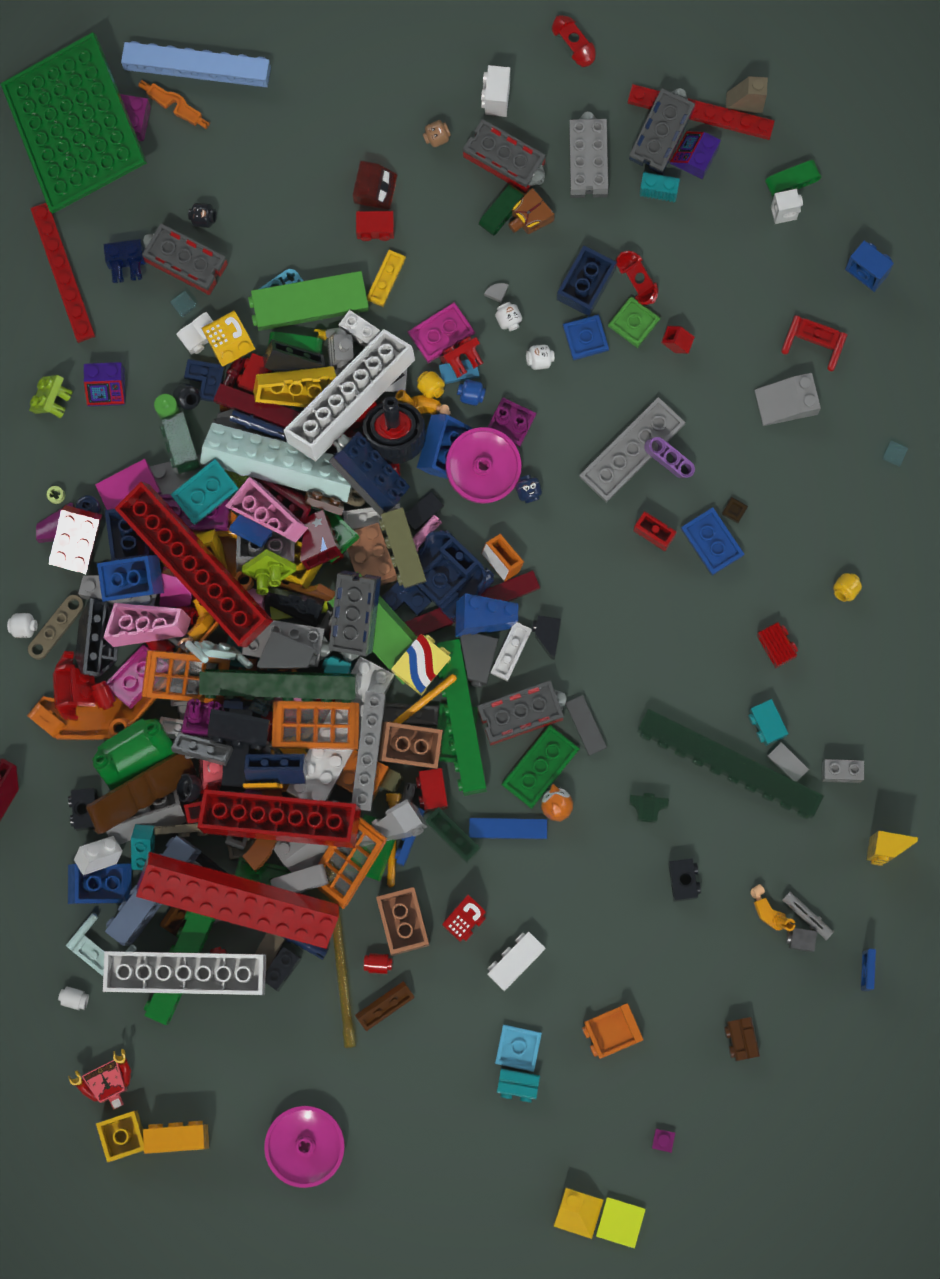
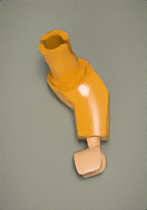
M399 390L395 395L398 401L414 406L421 414L429 413L436 415L439 412V414L450 416L451 412L448 405L441 406L440 401L433 398H426L424 395L411 398L405 390Z
M197 599L193 600L199 617L196 620V624L187 633L189 637L180 640L178 646L182 642H197L206 634L215 620L203 606H200Z
M758 884L752 888L750 894L757 900L754 902L759 918L775 930L785 929L792 931L795 928V924L791 923H795V921L787 918L784 913L772 909L767 899L761 898V895L765 893L763 886Z

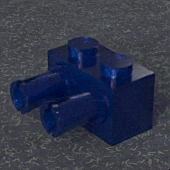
M140 239L103 244L105 262L108 268L111 269L113 283H118V280L120 283L124 282L122 267H130V279L132 281H136V276L138 280L142 279L141 265L146 263L142 255L144 247Z

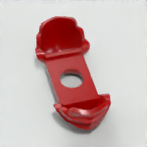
M564 15L557 16L552 25L554 36L560 34L573 51L572 59L581 67L590 66L596 56L594 44L585 38L575 25L576 21ZM575 33L579 36V40L571 42L568 38L569 35Z
M633 251L621 252L616 259L617 267L621 274L626 273L636 289L638 295L635 299L642 305L655 303L658 296V287L656 282L653 283L643 266L642 258ZM638 273L644 274L645 277L644 282L638 284L635 280Z

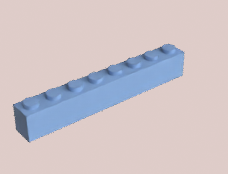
M136 41L124 43L121 60L123 69L128 71L267 88L271 70L270 61L265 57L253 58L244 54L236 56L227 52L213 53L209 50L195 51L192 48L179 49L170 45L162 47L154 43L146 45Z

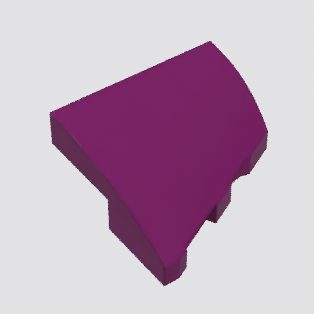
M69 503L68 506L74 507V503ZM63 508L37 523L36 540L39 543L54 541Z

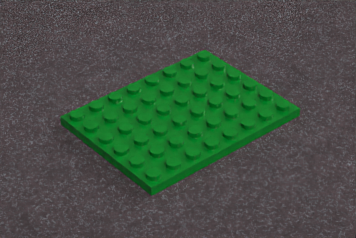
M90 33L0 83L51 213L65 208L147 164L95 33Z

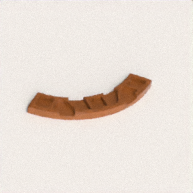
M281 581V584L275 587L324 599V601H330L335 596L334 590L322 584L309 586L306 589L303 585L291 582L286 585Z
M261 790L262 795L283 797L282 790ZM256 839L251 848L243 855V858L256 872L271 856L277 841Z

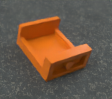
M628 1003L585 1021V1026L582 1027L586 1039L590 1037L593 1043L590 1048L594 1057L598 1056L599 1059L643 1041Z

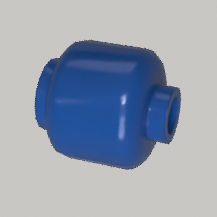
M466 379L463 384H459L457 395H460L462 403L477 406L479 402L482 403L486 388H483L481 382Z

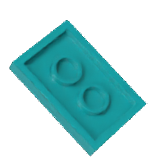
M214 459L170 495L191 522L196 525L235 494L239 488L220 463Z

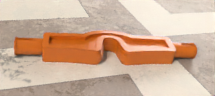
M143 80L139 82L138 87L147 91V96L163 108L167 109L172 103H177L173 111L177 117L188 121L194 126L199 124L205 129L209 127L210 122L203 119L199 111L189 106L181 95L175 92H167L154 83L149 85Z

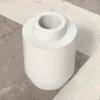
M66 986L65 990L61 989L58 1000L61 1001L62 1006L76 1010H85L89 994H85V991Z

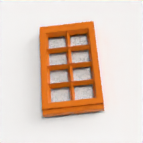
M147 650L141 696L181 701L194 699V702L198 699L204 703H209L210 701L216 703L217 701L220 704H224V696L216 695V698H205V695H199V672L202 669L229 670L230 660L208 657V662L202 663L194 654Z
M273 701L272 748L358 750L359 703Z
M360 817L355 848L329 846L318 865L324 864L329 884L317 889L333 902L339 904V907L345 909L388 838Z

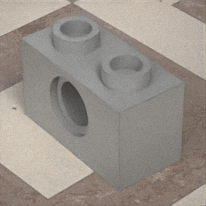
M825 759L822 762V782L861 783L864 780V761Z

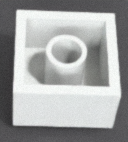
M488 65V72H484L483 77L484 87L481 95V108H485V115L507 117L510 67Z

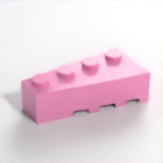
M250 477L225 505V507L295 543L308 529L266 488Z
M114 603L103 638L113 647L183 637L187 634L191 618L180 608Z

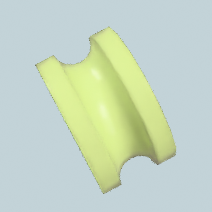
M52 486L47 491V498L50 502L59 504L65 499V492L59 486ZM57 491L58 493H60V495H58L59 498H51V495H54L52 492Z

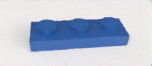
M418 808L422 817H424L425 810ZM416 836L402 838L404 844L402 848L398 847L395 854L398 865L405 866Z

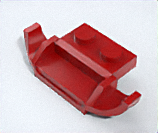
M64 651L53 672L54 705L62 718L77 721V706L95 707L96 705L91 693L93 691L91 686L95 685L94 676L83 675L80 673L79 668H75V665H73L74 651Z

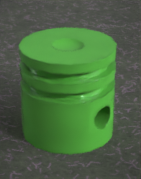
M162 394L154 402L155 410L161 420L171 422L178 417L180 409L172 395Z

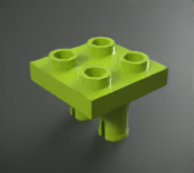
M59 375L41 378L37 384V393L30 401L31 407L29 411L35 414L51 413L61 418L64 414L62 411L65 412V407L54 403L56 396L68 401L71 398L69 394L72 395V390L61 386L64 378Z
M267 549L242 566V573L257 580L256 593L259 595L268 593V586H279L283 579L296 571L295 563Z

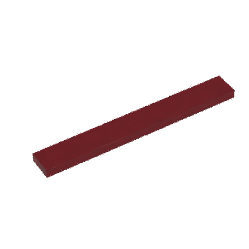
M221 383L213 400L214 403L247 415H254L253 417L286 428L301 413L279 404L255 402L254 395ZM347 429L343 434L350 438L356 432Z
M530 571L488 588L481 596L509 602L539 590L540 586L534 571ZM440 608L404 622L417 637L420 634L425 636L454 624Z

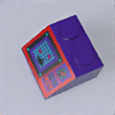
M686 131L670 164L703 179L719 150L721 140L705 132Z
M121 362L84 364V387L87 406L125 405V369Z

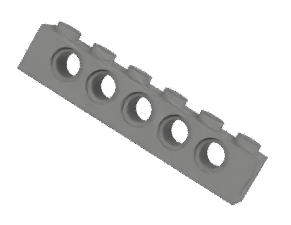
M367 691L365 693L352 804H357L361 811L371 812L386 695Z

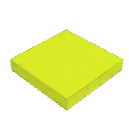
M607 1197L596 1237L635 1249L646 1209Z

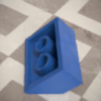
M447 414L431 415L417 468L430 475L448 479L445 469L448 450L461 434L473 428Z

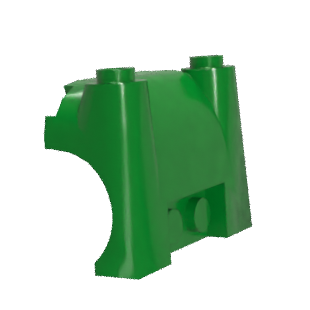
M157 718L145 721L140 719L98 746V751L94 758H92L93 766L112 791L174 754L171 750L173 741Z

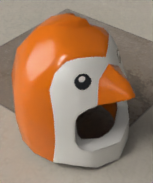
M553 784L542 798L541 809L550 820L561 822L570 816L574 802L566 790L558 788Z

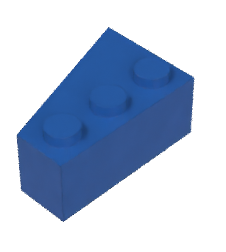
M466 593L456 602L455 637L466 634L474 635L480 632L509 630L518 622V603Z

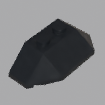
M89 598L79 619L75 658L80 673L83 675L101 677L104 672L117 662L118 647H113L103 638L112 612L108 601L102 602V600Z

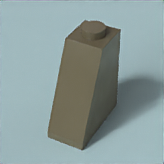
M749 76L726 93V108L739 112L762 113L767 97L768 77Z

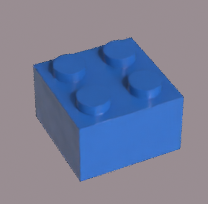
M864 240L851 255L845 270L875 292L888 277L894 263L888 255L880 253L875 245Z

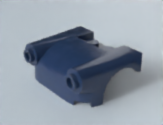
M443 530L439 532L433 531L426 536V541L418 552V556L427 582L417 586L454 623L456 621V602L465 593L481 596L494 582V574L488 568L484 570L482 564L448 530L445 532Z

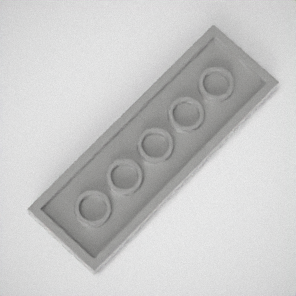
M658 397L579 477L607 503L652 458L644 449L645 442L655 437H660L668 442L686 422ZM655 441L652 442V449L654 451L658 450V444Z

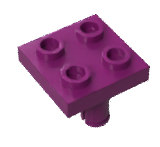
M502 398L487 428L496 429L504 433L520 448L537 413Z
M194 699L187 701L182 733L191 736L208 737L211 709L225 711L223 704L217 701L216 703L214 701L204 703L196 699V702H194Z

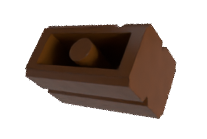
M748 1017L727 1022L724 1031L726 1038L731 1040L732 1046H728L730 1057L735 1058V1061L759 1057L760 1054L752 1018Z

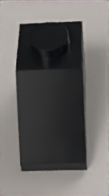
M538 615L537 621H533L532 632H535L536 640L548 656L555 660L561 619Z

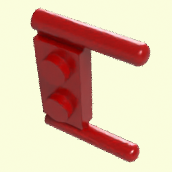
M795 315L782 347V354L786 355L789 353L793 339L797 336L800 339L830 350L833 349L834 351L827 369L834 371L847 334Z

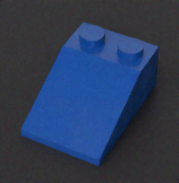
M157 555L97 563L102 602L164 593L160 560Z
M77 864L68 865V904L123 903L124 901L127 902L132 896L130 895L132 890L131 864H115L86 875L81 873Z

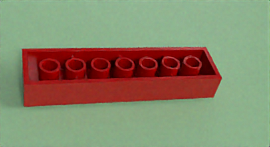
M204 789L197 828L205 834L355 848L361 809L357 804Z

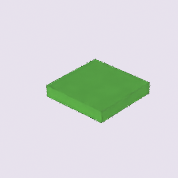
M630 297L608 324V327L638 348L660 321V317L642 304H639L633 297Z

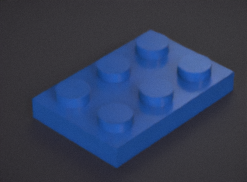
M714 508L709 509L681 527L682 532L712 576L744 556L743 551Z

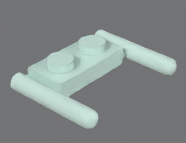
M207 640L202 642L195 641L194 643L187 641L185 643V647L202 663H207L208 657L235 660L236 658L247 669H251L253 666L250 660L229 644L219 643L218 645Z
M92 913L66 944V947L103 976L104 950L85 936V933L98 919L97 914ZM130 945L125 952H135L137 947Z

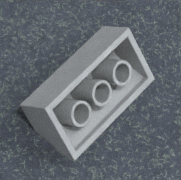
M175 790L163 798L156 799L153 804L144 809H139L135 815L108 830V837L114 836L118 844H123L131 840L135 824L166 827L168 825H181L187 822L183 803L179 801L177 791Z
M278 841L273 850L282 863L293 873L318 865L329 846Z

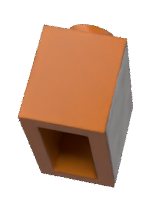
M501 534L486 542L481 553L504 581L518 574L524 563Z

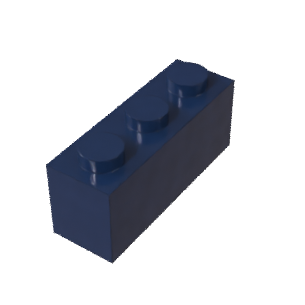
M246 754L244 766L246 782L306 784L307 765L305 754Z

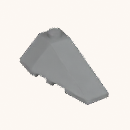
M408 799L387 810L384 818L375 819L371 825L388 838L387 841L418 836L427 828L418 807ZM359 831V832L357 833L356 842L358 841L359 837H360L361 834H362L361 831ZM365 835L359 846L362 847L376 843Z

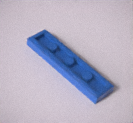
M470 818L469 838L547 839V819Z

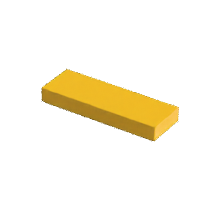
M388 250L367 295V301L384 307L406 260V256Z

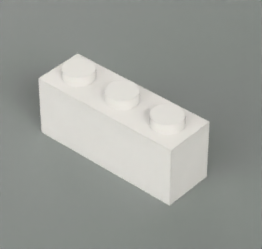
M530 932L526 935L522 933L515 940L517 944L512 949L508 947L501 954L503 958L500 962L494 961L488 967L490 972L487 975L504 992L546 949Z

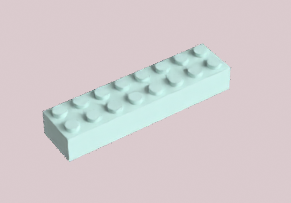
M216 423L211 424L202 446L201 464L208 465L216 459L224 470L306 492L317 491L325 497H336L344 502H348L352 486L329 462L333 454L324 453L317 461H314L287 442Z

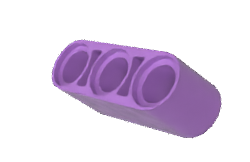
M655 437L645 442L644 449L647 454L676 477L688 478L694 474V464L662 438ZM653 441L657 442L658 444L657 451H654L652 449ZM668 453L673 456L671 463L666 459ZM683 464L687 467L686 474H683L681 472V466Z

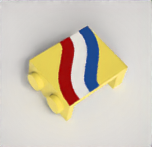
M420 634L391 669L392 673L421 696L442 668L451 661L450 652L442 646L438 648L434 644L435 640L427 634L426 636Z

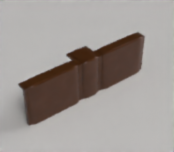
M174 753L88 804L86 809L94 825V831L97 834L105 833L135 815L139 809H144L153 804L156 799L163 798L176 790L182 774L197 775L191 758L186 759L185 755Z

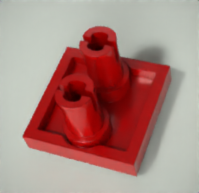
M470 336L458 342L459 347L455 348L453 345L442 351L443 356L439 357L442 364L450 363L457 378L467 373L459 358L461 354H466L473 369L484 363L475 349L480 344L477 337L473 339Z

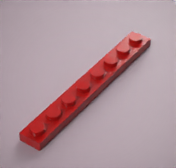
M632 84L627 104L651 110L660 91ZM688 98L689 101L695 103V109L690 120L770 140L774 120Z
M47 203L32 207L30 209L75 338L78 343L94 338L95 334L53 215L49 211Z

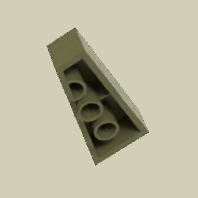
M403 507L381 514L382 519L379 520L382 531L386 530L388 536L384 538L387 548H392L393 556H390L393 567H398L400 573L396 575L399 586L403 585L406 589L427 582Z

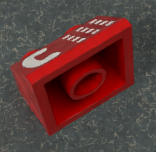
M467 895L444 921L442 926L460 943L463 940L467 941L473 935L471 930L476 925L479 927L486 920L484 916L486 911L472 897Z

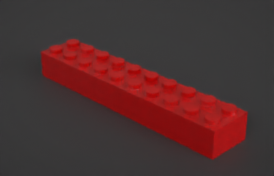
M141 481L114 508L238 646L247 648L274 621L150 484Z
M149 852L136 893L138 898L325 949L339 918V904Z

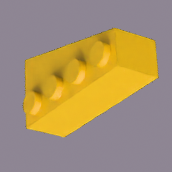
M334 366L257 374L253 390L255 402L307 407L336 378Z

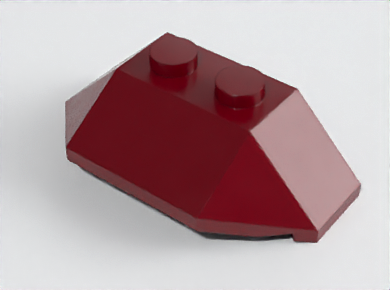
M254 478L255 481L266 488L294 516L305 524L311 506L305 504L304 495L291 487Z
M3 758L0 759L1 821L19 790L17 767Z

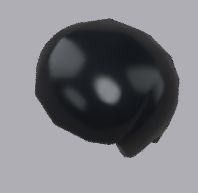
M182 774V778L178 781L176 787L179 801L185 803L194 802L201 795L202 782L194 774Z

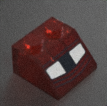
M360 161L353 191L354 203L390 210L398 175L379 164Z

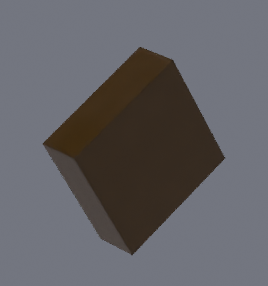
M731 497L722 515L739 523L748 506Z

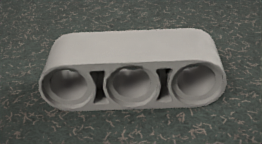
M324 864L315 865L270 880L271 886L296 893L329 884Z

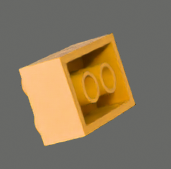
M190 1121L188 1126H183V1122L168 1123V1127L164 1128L163 1124H150L148 1129H143L144 1154L209 1149L208 1124L203 1125V1121Z

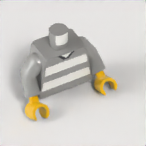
M342 328L315 329L314 332L319 333L317 338L323 341L328 338L329 367L334 366L337 377L354 360L352 335L347 334Z

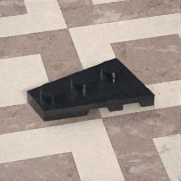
M270 586L269 592L266 594L265 604L316 627L320 620L324 599Z

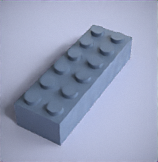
M176 836L167 842V849L163 854L160 853L159 855L193 863L202 851L185 838ZM138 885L131 890L130 895L132 896L127 902L124 901L119 906L118 911L120 912L117 916L112 917L106 924L108 928L105 932L123 946H130L135 942L162 906L160 903L136 897Z

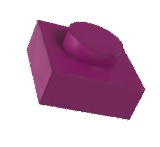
M655 1129L652 1149L672 1153L675 1133Z

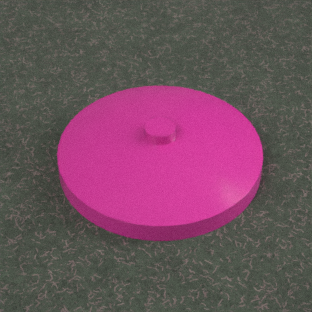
M474 428L461 434L450 446L445 462L446 475L452 488L464 499L480 504L493 503L507 496L518 482L521 474L520 454L514 442L504 433L492 428Z
M311 1106L294 1107L279 1115L269 1127L265 1138V1157L272 1172L284 1183L299 1188L314 1187L330 1179L340 1167L345 1152L344 1136L337 1121L324 1110Z

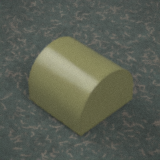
M389 769L380 787L390 793H396L403 781V777L401 774Z

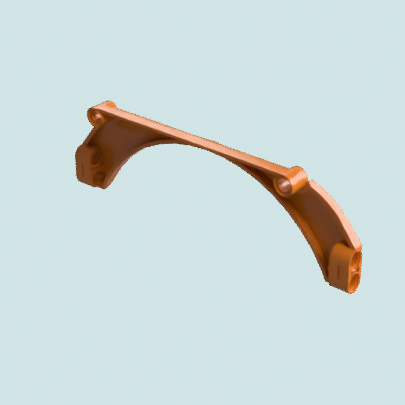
M231 510L229 527L238 517ZM229 536L219 537L223 545L228 571L239 583L243 577H248L249 582L242 586L246 591L251 590L254 586L253 578L242 573V571L236 573L237 540ZM214 620L210 629L198 642L206 640L219 625L216 620ZM179 648V649L177 650V652H176V653L193 654L191 651H190L189 653H187V652L183 651L181 648ZM174 660L172 674H178L186 664V661ZM162 677L154 685L153 691H163L166 688L167 677ZM43 696L27 716L57 740H108L118 734L115 731L118 725L123 724L125 729L138 721L157 698L142 697L132 709L116 696H114L116 699L113 702L114 706L106 710L98 709L97 705L95 707L77 706L76 715L78 720L73 721L65 720L61 717L57 708H55L54 698Z

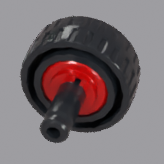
M388 397L383 403L376 405L366 414L362 425V436L367 439L370 446L378 451L388 464H401L415 458L423 449L426 439L424 419L414 406L398 401L395 397Z

